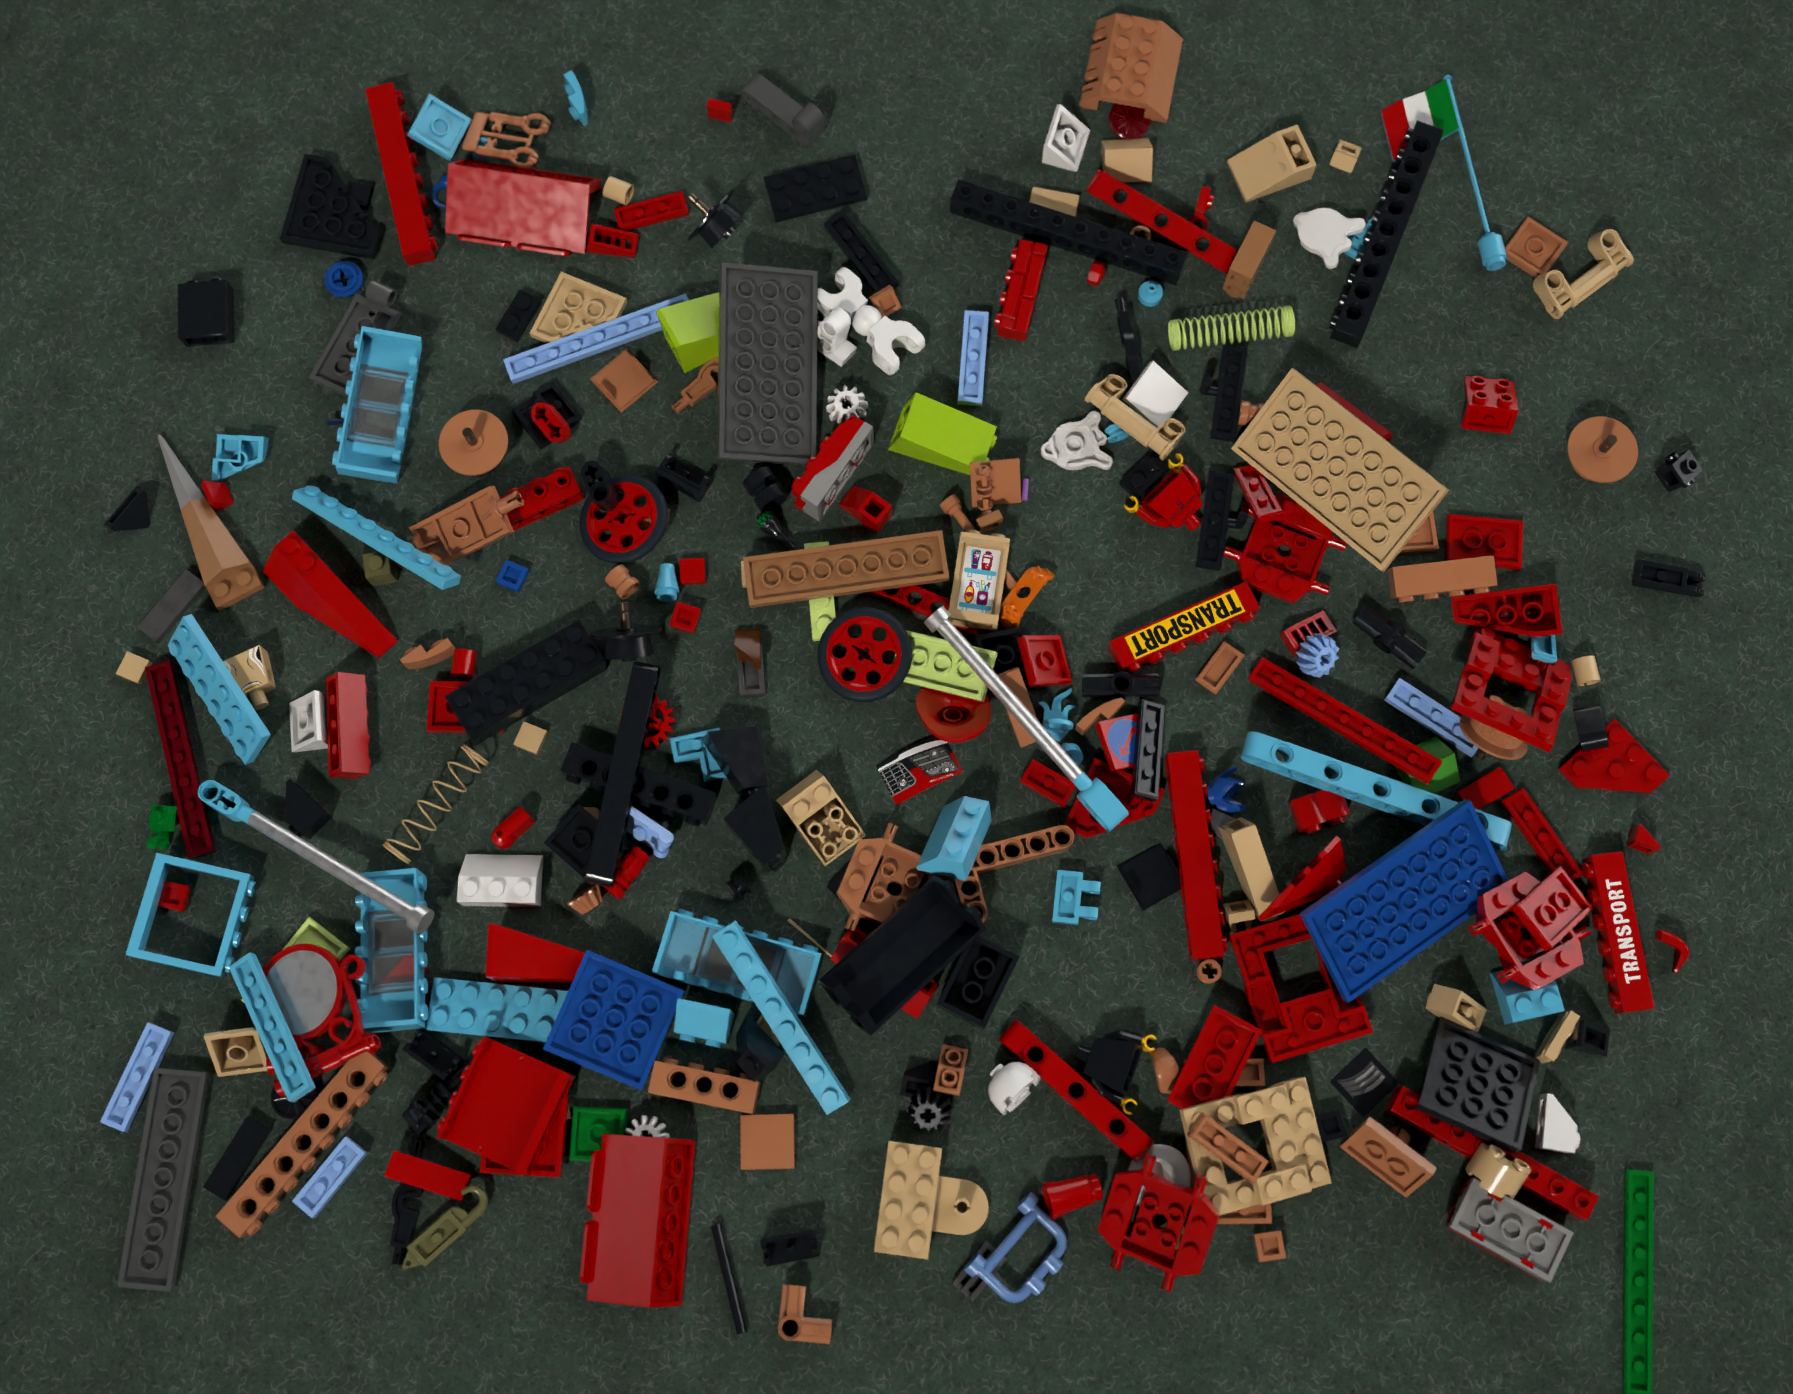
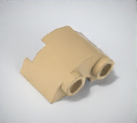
M1481 1142L1465 1168L1467 1174H1473L1481 1180L1479 1186L1500 1198L1508 1194L1513 1199L1530 1174V1167L1520 1159L1510 1161L1504 1158L1505 1153L1500 1148L1494 1145L1488 1146Z

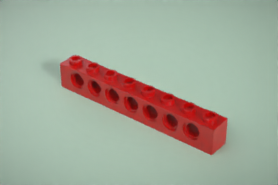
M1404 1086L1395 1089L1384 1110L1386 1113L1470 1160L1481 1142L1488 1146L1494 1145L1500 1148L1505 1153L1504 1158L1510 1161L1520 1159L1530 1167L1531 1172L1522 1184L1521 1189L1577 1220L1588 1221L1599 1198L1598 1195L1521 1152L1518 1154L1510 1152L1415 1109L1418 1094Z

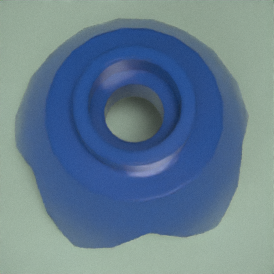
M1237 766L1220 773L1207 788L1211 805H1216L1218 809L1228 813L1247 809L1244 804L1231 799V796L1244 784L1241 780L1228 777L1231 773L1237 771Z

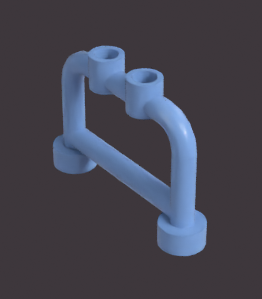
M1031 1191L1017 1205V1208L1024 1214V1217L991 1256L985 1260L977 1253L964 1268V1271L971 1277L977 1274L1002 1299L1010 1303L1021 1302L1031 1293L1037 1296L1046 1286L1042 1279L1047 1273L1050 1272L1052 1275H1055L1064 1264L1060 1258L1067 1248L1066 1233L1037 1205L1039 1198ZM1035 1219H1037L1056 1237V1246L1044 1257L1035 1272L1025 1280L1023 1286L1018 1291L1012 1292L991 1272Z

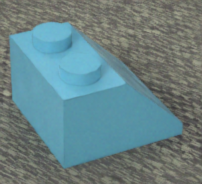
M1501 971L1490 973L1505 1025L1565 1011L1555 981L1537 990H1533L1511 979L1501 983L1499 980L1507 976L1505 974L1497 978V973Z
M678 998L674 1033L679 1034V1039L695 1043V1039L698 1038L706 1040L705 1045L720 1048L721 1044L728 1045L735 1013L730 1009Z

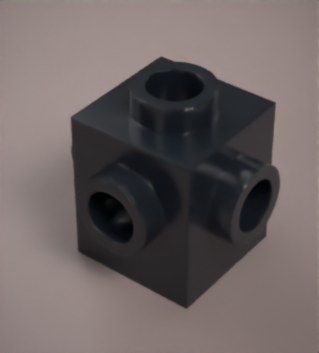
M1690 450L1680 454L1675 451L1664 458L1665 463L1655 471V474L1666 490L1670 492L1692 485L1696 482L1695 477L1703 469Z

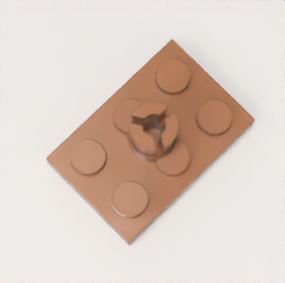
M1369 1116L1344 1139L1340 1148L1407 1198L1434 1175L1437 1167L1408 1146L1410 1136L1405 1130L1401 1129L1398 1137H1396L1398 1127H1393L1388 1131Z

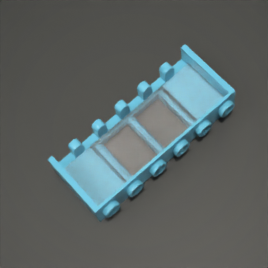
M678 909V913L670 911L652 972L655 975L754 1002L712 937L713 934L726 926L719 925V920L708 916H703L702 920L694 918V913L687 910ZM753 930L752 934L744 932L796 1015L805 1017L823 958L822 954L818 953L819 948L803 944V948L793 946L792 940L778 937L777 941L768 939L767 933Z

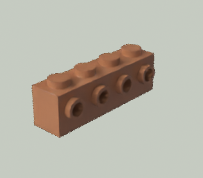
M1494 555L1397 566L1387 569L1390 598L1398 599L1399 603L1414 601L1415 596H1424V600L1440 598L1439 594L1449 593V597L1465 595L1464 591L1474 590V594L1490 592L1489 588L1498 586Z

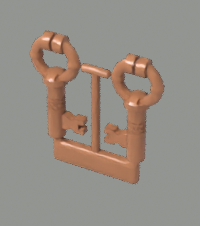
M476 112L463 142L462 149L477 152V155L509 160L518 169L535 167L539 155L529 147L534 135L548 133L551 121L540 113L519 117L491 112L490 114ZM488 119L491 122H495L492 126L493 132L483 131ZM533 119L542 120L539 129L529 128L530 121ZM504 124L522 127L530 135L528 138L499 133H501ZM481 135L490 136L485 146L479 145L477 147ZM496 138L526 143L525 147H518L510 151L494 148L497 144ZM519 153L529 154L527 163L516 161Z

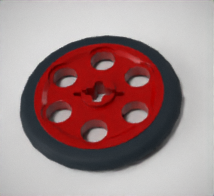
M626 474L612 477L616 491H624L625 493L624 499L618 502L616 508L607 511L603 519H596V513L600 508L588 496L580 514V534L583 543L590 553L608 563L623 564L644 557L660 542L666 530L668 510L663 493L649 479L638 475ZM607 493L601 497V500L606 497ZM640 496H646V504L643 507H636V500ZM625 514L627 518L624 519L625 523L622 524L619 520H622V515ZM646 518L651 519L650 527L646 530H641V521ZM607 530L611 531V538L606 542H601V534ZM627 536H632L633 543L631 546L623 547V539Z
M872 607L851 609L837 616L826 627L818 646V665L826 684L838 695L856 702H872L883 699L893 693L906 678L912 661V647L903 625L884 610ZM852 625L861 626L862 634L860 637L851 638L849 636V629ZM877 628H884L887 632L886 638L881 642L876 641L873 637V633ZM837 645H844L847 649L846 655L843 658H836L833 654L834 648ZM855 645L864 651L869 648L868 654L870 658L876 661V664L865 658L860 661L861 655L853 646ZM887 651H893L896 654V660L891 665L883 662V654ZM846 668H853L856 672L854 680L846 682L842 677V673ZM871 671H878L880 673L881 679L876 685H871L867 681V675Z

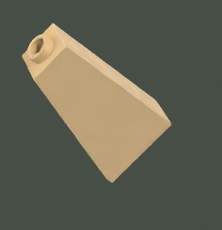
M1239 817L1236 820L1218 826V829L1246 899L1254 909L1255 918L1260 920L1258 917L1276 899L1279 892L1256 825ZM1276 915L1263 921L1271 922L1278 919L1279 916Z

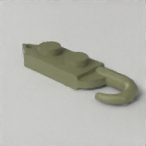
M474 1185L464 1188L461 1194L476 1193L479 1197V1203L469 1213L456 1206H452L444 1211L407 1244L408 1251L402 1269L420 1265L426 1267L464 1233L488 1207L489 1200L485 1190Z

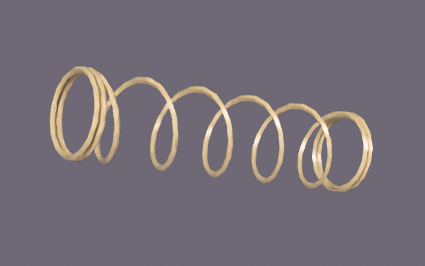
M462 744L461 748L467 753L479 771L457 762H447L448 768L464 790L441 781H432L434 789L447 804L449 810L424 800H417V805L431 822L434 829L408 819L402 820V825L415 840L419 848H414L394 839H386V842H384L383 847L406 864H410L411 860L389 843V841L416 851L421 850L420 843L407 828L404 821L430 831H436L437 829L419 802L446 812L452 811L450 804L434 783L442 784L459 792H467L465 785L452 770L450 763L475 773H482V769L474 759L484 766L489 764L485 758L466 744Z

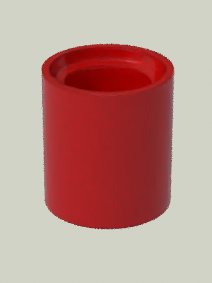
M454 649L451 676L463 679L474 678L477 653L468 649Z

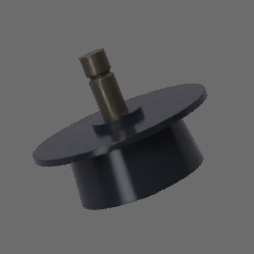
M733 189L712 208L699 199L694 192L690 194L687 200L694 204L704 217L700 225L688 237V241L700 234L712 249L722 237L727 240L736 230L733 225L743 215V212L728 202L734 192Z
M620 602L618 605L621 626L601 629L591 633L592 638L604 639V659L629 662L654 654L650 634L660 632L662 626L631 625L629 602Z

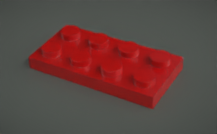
M1213 1005L1166 1101L1180 1109L1231 1096L1262 1030Z

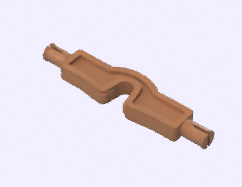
M718 357L705 363L700 369L698 377L681 391L682 398L671 406L677 414L687 405L694 406L703 397L717 388V382L712 378L711 374L718 372Z

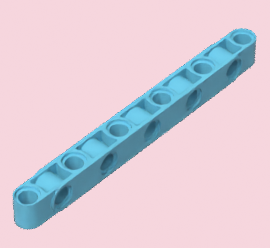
M1259 732L1247 733L1241 754V759L1252 765L1424 826L1458 804L1456 801ZM1276 752L1283 756L1284 762L1276 758ZM1324 769L1331 773L1332 779L1325 775ZM1373 786L1378 788L1380 796L1374 793ZM1422 804L1427 806L1428 813L1422 809ZM1475 809L1493 849L1506 850L1512 823Z

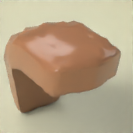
M1156 1048L1150 1052L1157 1086L1161 1093H1170L1180 1073L1174 1056L1165 1048Z

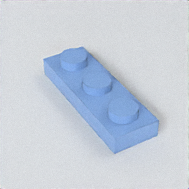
M345 1136L292 1202L311 1218H316L368 1153L350 1137Z

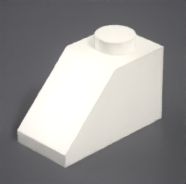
M1540 1094L1535 1148L1567 1154L1575 1153V1149L1580 1144V1134L1577 1132L1576 1123L1553 1094Z

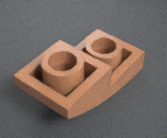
M446 638L445 640L435 642L428 652L421 645L412 647L404 653V657L400 661L407 669L423 668L451 657L456 648Z
M942 1044L933 1091L960 1096L968 1055L967 1049Z

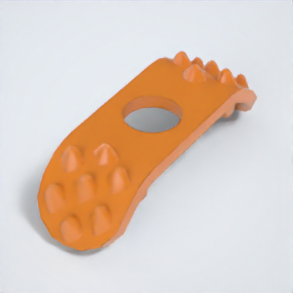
M1040 566L1031 567L1025 571L1000 606L999 620L1003 627L1013 629L1019 626L1024 611L1041 588L1048 581L1054 579V573L1050 572L1047 568H1040ZM1021 588H1030L1031 591L1027 597L1019 598L1017 596Z

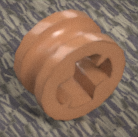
M1204 960L1197 967V976L1203 983H1214L1221 976V966L1215 960ZM1207 964L1210 965L1211 969L1216 970V975L1213 974L1212 979H1208L1207 974L1202 973V968L1205 969Z

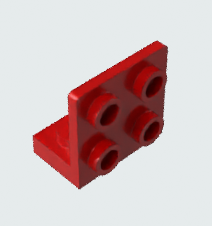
M1465 376L1464 388L1467 403L1461 419V429L1511 434L1519 411L1514 382L1506 379L1497 380L1481 376Z

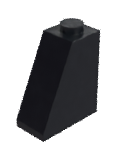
M758 726L708 731L703 737L704 745L737 794L746 793V796L749 797L762 785L768 786Z

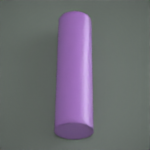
M1026 478L1023 479L1021 501H1028L1029 479Z

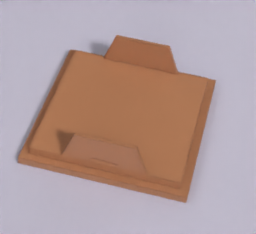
M625 349L590 378L621 413L658 383L628 349Z

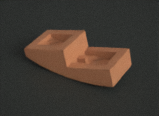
M1121 697L1095 708L1076 724L1075 731L1083 736L1098 719L1101 721L1112 719L1123 707L1125 700Z

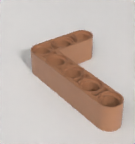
M1059 825L981 845L967 880L962 881L953 878L959 901L970 908L973 906L979 909L983 914L981 921L984 924L987 918V908L978 874L1065 852L1072 846L1074 841L1072 829L1065 825ZM1064 833L1068 836L1069 842L1061 845L1056 842L1055 835ZM1038 839L1043 842L1044 848L1040 851H1035L1031 848L1030 842ZM1015 846L1019 850V855L1013 858L1008 857L1005 853L1006 847ZM984 852H989L993 855L994 861L990 864H985L980 860V855ZM966 883H970L976 888V892L971 896L965 895L961 890V887Z

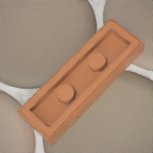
M1015 667L998 674L1037 719L1019 668ZM1005 707L1019 747L1022 748L1036 742Z
M1201 1112L1187 1136L1250 1183L1254 1184L1269 1162L1206 1113Z

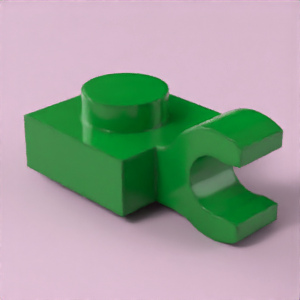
M151 805L149 830L154 832L147 839V848L157 849L159 841L158 849L168 850L170 845L169 832L175 831L177 806Z

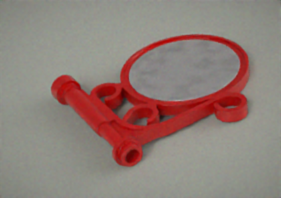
M296 944L281 950L273 956L264 967L263 972L291 1034L297 1043L300 1054L304 1048L308 1047L310 1055L314 1056L304 1061L311 1078L314 1079L345 1064L346 1061L362 1053L368 1052L371 1055L377 1053L381 1047V1042L375 1033L365 1034L361 1011L351 979H359L365 973L366 963L364 959L356 955H348L340 963L336 956L327 949L312 944ZM356 960L358 964L357 970L349 975V964ZM346 995L353 1012L354 1022L350 1019L339 1017L345 1004ZM343 1022L347 1027L352 1028L346 1040L337 1035V1027ZM328 1030L330 1037L339 1045L319 1054L317 1046L308 1041L321 1036ZM276 1077L274 1079V1088L279 1096L286 1097L279 1079Z

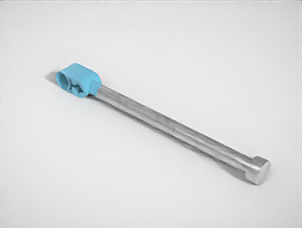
M942 606L936 610L924 624L932 633L938 630L1080 790L1077 798L1098 823L1108 832L1114 829L1129 815L1123 804L1101 780L1095 778L1091 781L948 620L952 615L945 607Z
M207 780L199 786L198 797L212 809L232 821L245 822L406 919L408 928L421 934L430 926L434 918L433 910L423 904L415 907L250 808L243 798L214 780ZM218 791L217 795L211 799L212 794ZM229 802H231L232 804L235 805V807H234V808H231V807H228L227 805H228Z

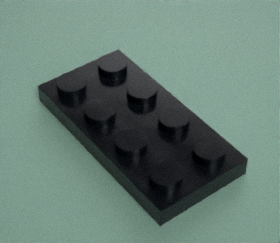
M855 154L764 177L775 223L868 200Z

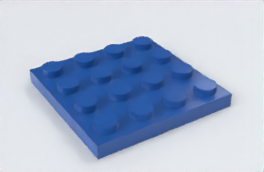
M586 950L543 1049L642 1091L676 1012L677 1000L682 998L684 991Z

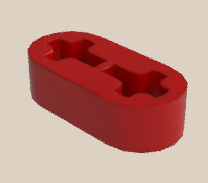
M543 402L536 403L533 406L531 417L547 439L554 443H565L568 441L571 435L570 426L552 404ZM542 409L546 410L544 414L547 418H541L543 415ZM555 427L561 428L559 430L560 436H556L557 430Z

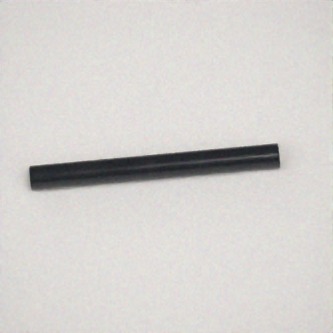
M720 1223L711 1226L736 1333L739 1335L746 1333L747 1328Z

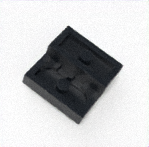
M554 382L533 392L531 399L512 409V415L540 449H543L552 442L547 439L531 417V410L536 403L552 404L569 424L570 429L582 420V416ZM542 409L543 415L541 418H547L544 414L545 409ZM555 427L557 430L556 436H560L559 430L561 428Z

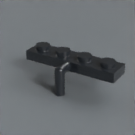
M1223 344L1217 386H1211L1213 381L1211 376L1203 377L1199 389L1200 393L1215 396L1210 439L1234 442L1236 439L1247 348Z
M1209 470L1195 567L1220 571L1226 529H1242L1248 519V514L1244 511L1238 514L1237 519L1228 518L1234 474Z

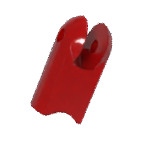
M519 806L494 828L491 833V840L498 848H509L514 841L536 822Z

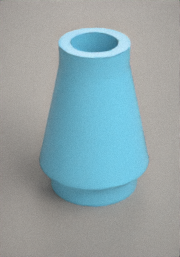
M670 563L660 565L654 593L661 602H673L680 593L675 575V566Z

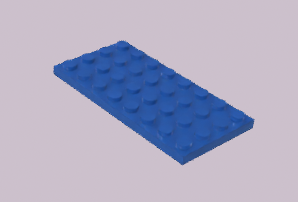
M1464 799L1299 914L1342 999L1349 1003L1475 914L1478 897L1509 880L1472 802Z

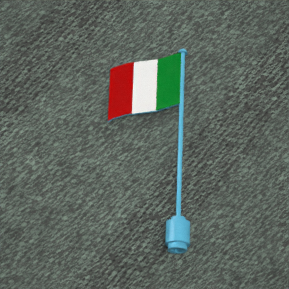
M1445 75L1442 82L1428 90L1399 100L1381 111L1393 163L1395 162L1400 148L1405 149L1407 143L1403 142L1408 128H1414L1417 120L1443 129L1444 133L1441 140L1459 131L1485 234L1477 243L1481 260L1487 270H1498L1506 265L1505 260L1507 259L1501 235L1489 230L1451 85L1452 76Z

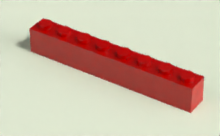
M393 82L365 88L403 258L408 266L436 260L435 251L438 250L435 236L430 234V229H433V223L430 215H426L425 208H429L425 194H421L420 190L421 187H424L421 174L416 173L415 167L419 166L416 153L412 152L410 147L414 145V141L407 136L406 125H409V119L406 111H402L401 105L405 104L401 90H396Z
M1198 750L1167 753L1164 759L1190 962L1221 959L1225 956L1224 952L1228 951L1226 936H1222L1221 926H1224L1223 910L1218 908V900H1221L1220 885L1215 884L1214 874L1218 873L1216 859H1212L1211 849L1214 848L1213 833L1208 831V823H1211L1210 808H1205L1204 798L1208 797L1206 782L1202 783L1201 773H1204L1205 770L1203 757L1199 758Z

